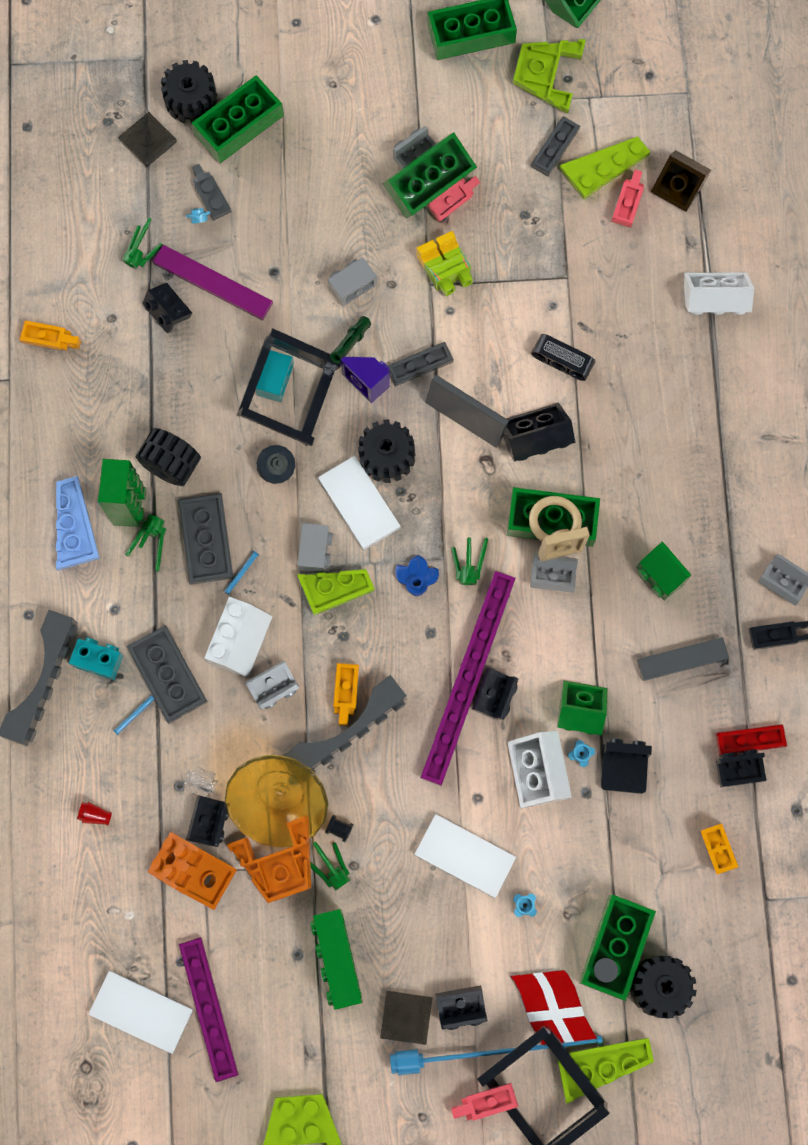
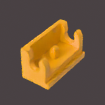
M722 823L700 831L717 875L739 867Z

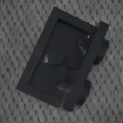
M168 283L149 289L142 302L145 309L166 333L171 332L175 324L189 319L192 315V311Z
M486 668L472 710L492 719L504 720L509 714L510 702L517 691L518 678L507 676L492 668Z
M756 749L744 751V755L736 756L735 752L722 754V758L716 761L720 788L766 782L763 763L765 753H758Z
M197 795L186 840L218 847L224 838V823L230 815L229 802Z
M481 985L435 993L442 1030H455L467 1025L477 1026L488 1021Z

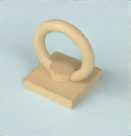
M549 496L539 500L530 511V528L533 534L542 541L538 552L540 562L583 551L590 534L587 527L581 528V514L571 501L559 496ZM549 505L564 507L570 512L573 519L571 530L562 529L551 535L546 534L538 524L540 511Z

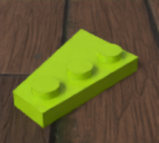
M366 569L310 575L297 574L314 616L375 591Z

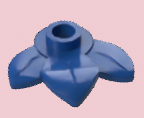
M417 555L410 560L408 566L397 565L395 574L398 582L406 585V589L411 595L421 596L427 591L428 586L437 582L439 570L438 568H428L426 560L422 556ZM420 583L419 586H414L413 584Z

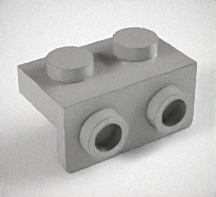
M424 126L421 129H416L409 138L399 141L394 146L393 159L401 168H404L436 144L428 135V128Z
M534 554L530 588L574 593L578 559L559 557L540 562L538 554Z
M776 554L758 582L796 606L808 587V572L780 554Z
M284 660L245 682L260 710L276 705V701L283 697H291L299 688Z

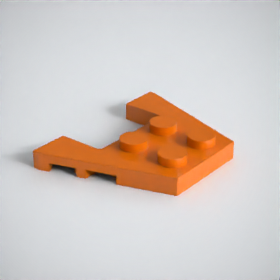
M308 815L286 823L294 844L292 847L262 858H255L248 837L227 844L228 849L234 852L241 862L239 863L241 867H244L252 877L251 881L267 903L311 888Z

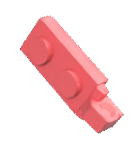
M634 170L632 179L624 181L611 222L632 227L644 190V184L639 183L642 171Z
M477 176L471 177L467 181L462 178L426 206L437 222H440L468 201L474 194L472 189L481 182Z
M512 1082L468 1095L461 1099L462 1105L452 1107L451 1111L454 1119L466 1115L467 1121L472 1119L474 1121L517 1108L519 1105Z

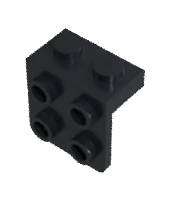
M610 739V742H606L603 745L601 789L636 794L645 793L648 758L652 755V746H647L644 741H633L632 744L623 743L624 740Z

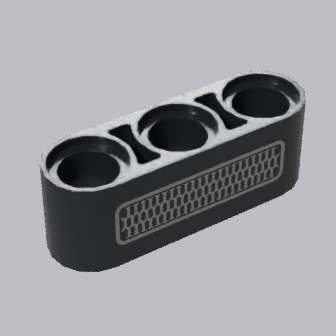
M547 334L540 335L531 352L535 359L580 381H586L595 364V359L590 355Z

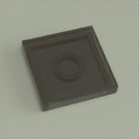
M150 112L145 114L118 137L119 141L146 168L177 143L176 138Z
M386 991L380 1039L426 1045L433 997Z

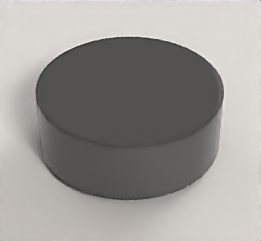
M602 958L594 965V975L599 981L611 982L617 977L618 967L613 960Z

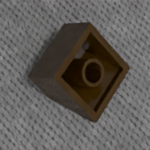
M675 150L667 159L651 192L687 212L712 170Z

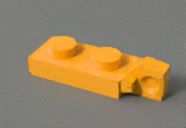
M27 320L24 321L19 338L21 343L67 351L68 347L80 349L82 342L79 337L72 336L71 331H67L63 327Z
M337 663L333 708L334 714H339V726L348 727L349 715H354L356 710L359 676L358 664Z

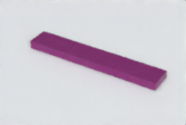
M166 245L162 246L153 261L154 265L262 321L273 305L272 300Z
M202 937L181 943L179 947L215 1082L238 1076L239 1072Z

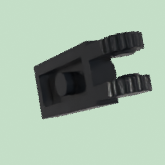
M791 621L749 628L753 650L808 642V634L797 636L796 629L808 628V621L795 623Z

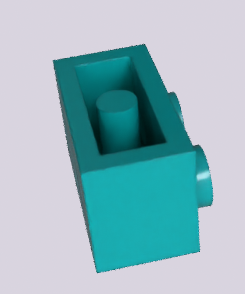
M270 350L255 390L257 396L282 402L294 367L293 356Z
M87 637L85 640L78 639L69 664L73 668L115 681L123 659L119 648L110 644H106V647L97 645L98 641Z

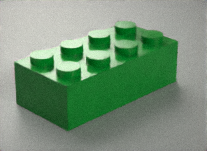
M478 0L427 12V26L437 60L516 43L517 28L509 0Z
M255 75L193 121L194 135L221 164L284 116L283 104L263 81Z
M453 132L382 184L405 218H408L475 170L477 166Z
M102 459L98 494L99 505L113 526L139 527L140 521L144 519V508H141L142 500L146 499V487H144L143 481L140 480L139 474L136 473V468L133 467L130 460Z
M513 487L506 536L539 540L530 528V511L539 500L549 496H559L568 499L578 508L582 519L581 528L587 527L590 534L585 546H594L597 535L600 498ZM549 505L540 511L538 524L543 532L551 535L562 529L570 531L573 519L570 512L564 507Z
M609 895L578 984L626 1001L656 911L616 895ZM602 958L613 960L618 967L617 977L611 982H601L594 975V965Z
M338 909L313 915L314 921H311L310 925L313 936L317 935L319 944L315 945L318 959L323 958L324 968H321L323 982H328L330 991L326 992L328 1005H333L334 1010L363 1003L342 910Z

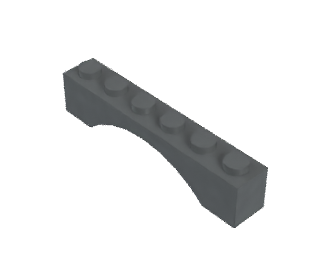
M48 610L40 629L45 651L44 665L40 678L30 695L19 706L6 713L0 727V737L27 747L29 742H33L36 736L35 727L37 722L42 720L45 709H43L45 702L50 700L52 696L53 682L59 678L62 667H60L63 658L66 659L69 654L70 646L68 645L70 640L75 638L78 631V622L74 618Z
M391 675L373 687L370 700L364 712L350 728L325 741L300 742L282 756L299 780L310 778L316 773L314 770L320 764L325 766L334 759L332 755L339 750L341 753L352 745L351 741L356 737L361 739L370 732L369 727L375 723L377 726L388 718L387 714L392 710L397 712L404 707L407 695Z

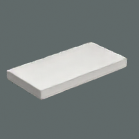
M356 456L351 457L318 477V480L363 550L401 528Z
M435 814L414 854L493 898H496L516 859L510 853Z
M109 971L88 1015L173 1054L193 1009Z

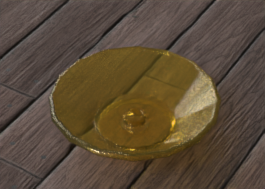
M275 754L251 758L236 768L227 782L225 803L230 819L244 835L259 844L278 848L293 846L287 822L308 815L309 838H312L326 821L329 802L324 784L311 768L294 758Z

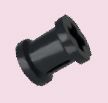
M332 815L325 833H331L341 838L342 842L345 843L354 824H347L337 819L335 815Z

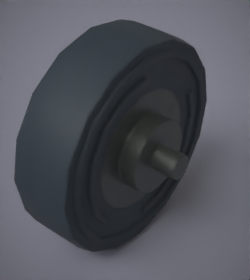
M271 445L263 449L258 455L256 462L260 477L272 484L283 483L289 480L296 467L292 452L280 445Z

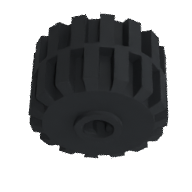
M182 60V65H178L176 62L172 64V70L167 68L164 72L165 77L161 79V91L165 107L168 112L170 111L171 116L174 119L179 116V120L182 123H186V119H190L192 124L193 121L217 104V92L211 72H208V68L205 65L200 67L197 61L193 60V63L189 64L188 60Z
M389 419L383 420L384 424L379 425L378 421L372 423L373 428L369 429L366 427L363 431L364 437L360 436L358 453L361 465L364 467L368 476L372 474L374 480L378 482L381 478L384 479L385 483H391L390 478H395L397 482L402 479L401 475L403 473L407 476L410 473V466L413 467L415 464L416 454L413 436L410 435L409 429L406 426L401 428L400 422L395 421L392 425Z
M158 428L151 430L135 456L138 462L149 472L177 486H185L201 460L200 454L186 441L166 430Z
M666 955L654 956L643 960L642 964L637 966L632 981L633 990H630L631 996L636 999L634 1003L637 1007L642 1008L645 1014L656 1018L670 1019L684 1014V1010L692 1006V996L696 997L697 990H693V984L697 983L695 977L690 975L692 970L689 966H684L682 964L683 961L678 958ZM668 982L667 988H669V990L662 992L663 987L661 986V983Z

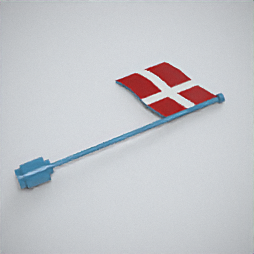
M565 970L510 976L521 995L529 1023L535 1033L543 1026L545 1028L549 1026L564 1047L595 1043L598 1046L603 1045L602 1036H595L589 1025L576 988ZM542 1040L540 1042L541 1045H536L529 1051L550 1048ZM515 1048L423 1058V1053L418 1054V1049L395 1051V1054H390L391 1073H397L398 1076L420 1073V1068H424V1063L507 1054Z

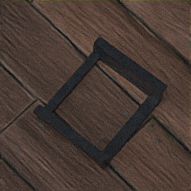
M272 328L270 334L264 339L236 416H241L302 442L305 446H312L315 439L312 436L334 372L341 367V363H334L330 358L331 354ZM271 347L323 369L301 431L249 409Z
M543 1026L479 1076L477 1080L482 1087L487 1085L489 1089L500 1086L495 1077L544 1040L594 1106V1108L546 1144L570 1145L610 1114L607 1109L608 1103L551 1028ZM517 1108L507 1110V1113L531 1145H544Z

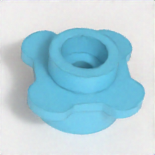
M196 208L191 210L192 214L186 215V218L190 217L192 224L208 221L207 215L210 214V211Z
M578 740L575 742L573 751L569 752L568 757L570 760L577 761L581 767H586L589 764L588 760L590 757L594 756L595 750L593 747L584 744L582 740Z
M517 894L514 896L513 901L516 903L514 914L517 917L522 915L533 917L536 915L537 910L534 903L536 897L534 894H528V896Z

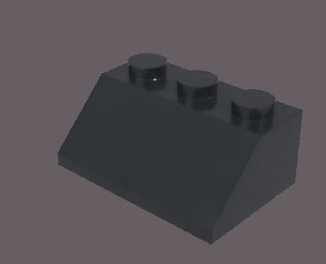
M559 403L506 418L509 422L503 438L514 462L528 459V457L538 454L543 455L557 448H566L570 444L576 443L572 420Z

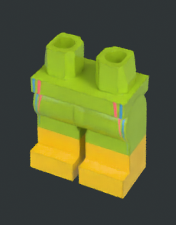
M453 230L437 237L436 243L434 240H431L416 247L417 258L437 291L441 290L447 297L455 292L453 283L457 281L460 282L463 288L472 285L471 265L460 249Z

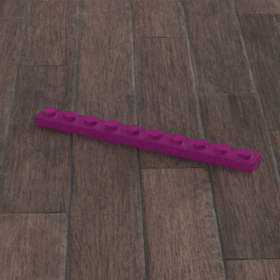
M498 571L494 572L420 779L439 786L443 784L513 588L515 577Z

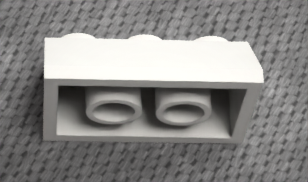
M747 272L684 273L685 305L688 312L695 315L703 314V312H712L717 315L724 314V312H733L738 315L752 312L755 288Z
M229 597L204 659L211 665L249 678L273 617L251 604Z
M558 731L539 732L507 742L520 808L572 798Z

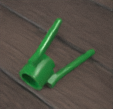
M151 218L147 219L140 234L141 226L138 225L136 227L128 249L123 256L122 261L133 269H137L138 266L143 268L146 262L163 246L160 243L144 258L142 257L143 252L138 249L152 221Z
M149 515L125 555L129 556L140 539L139 548H142L148 536L157 537L158 534L159 540L155 571L158 572L161 564L164 535L167 530L163 527L165 521L157 516Z
M471 537L467 538L466 566H462V570L460 569L456 548L452 547L456 580H460V585H477V580H480L488 538L484 539L476 570L475 566H471Z
M313 842V846L330 870L327 874L329 878L310 861L311 869L325 881L329 888L333 887L336 891L350 881L347 876L350 872L345 866L337 843L334 842L332 845L341 869L339 866L334 868L318 843Z

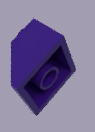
M343 357L341 359L342 375L371 404L390 387V369L383 361L379 362L375 357Z

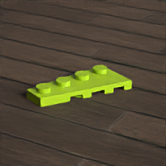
M637 136L561 164L559 170L580 196L586 199L648 157L650 150Z
M648 1037L569 1052L596 1089L654 1062ZM557 1059L565 1102L567 1104L585 1094Z

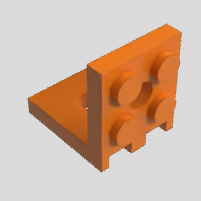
M170 832L156 858L152 861L148 873L175 890L215 910L237 869ZM211 875L209 883L204 885L205 878Z

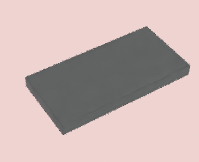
M435 375L432 379L425 403L497 448L509 421L440 376Z
M222 493L180 499L179 507L190 585L233 579Z
M166 625L126 646L168 724L208 703Z

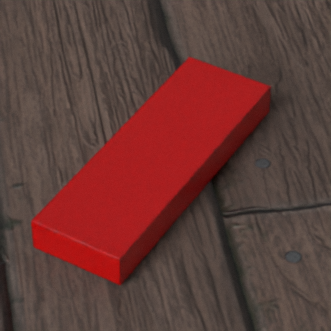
M783 724L716 733L719 756L733 752L735 754L744 753V751L757 749V751L787 747Z

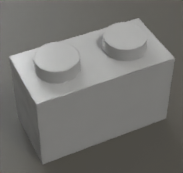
M362 257L359 260L351 261L342 271L338 270L332 273L328 279V286L343 307L377 286V276Z
M302 523L297 565L299 571L324 573L325 567L330 566L331 554H327L328 545L332 546L333 533L329 532L328 525Z

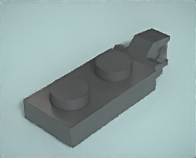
M200 164L193 166V173L196 177L193 179L194 187L207 211H210L209 215L214 221L231 213L229 204L210 172L204 173Z

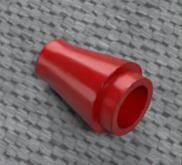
M89 801L88 803L82 802L77 820L85 824L109 826L112 812H108Z

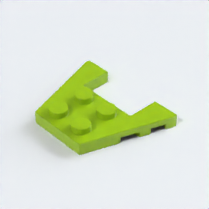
M578 39V42L562 40L560 43L548 44V42L523 43L513 84L568 114L573 93L552 88L560 56L581 60L586 39Z
M323 1094L275 1098L263 1145L314 1143L343 1145Z

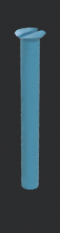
M253 551V554L226 588L225 593L230 594L257 556H260L257 552Z
M151 695L113 731L119 736V733L155 700L154 697Z

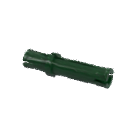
M365 316L360 317L357 323L348 329L347 335L335 350L331 352L330 358L334 363L340 364L341 359L351 351L357 342L363 339L364 333L371 325L369 318Z

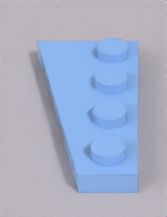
M75 476L57 481L56 569L59 571L98 560L100 556L79 477Z

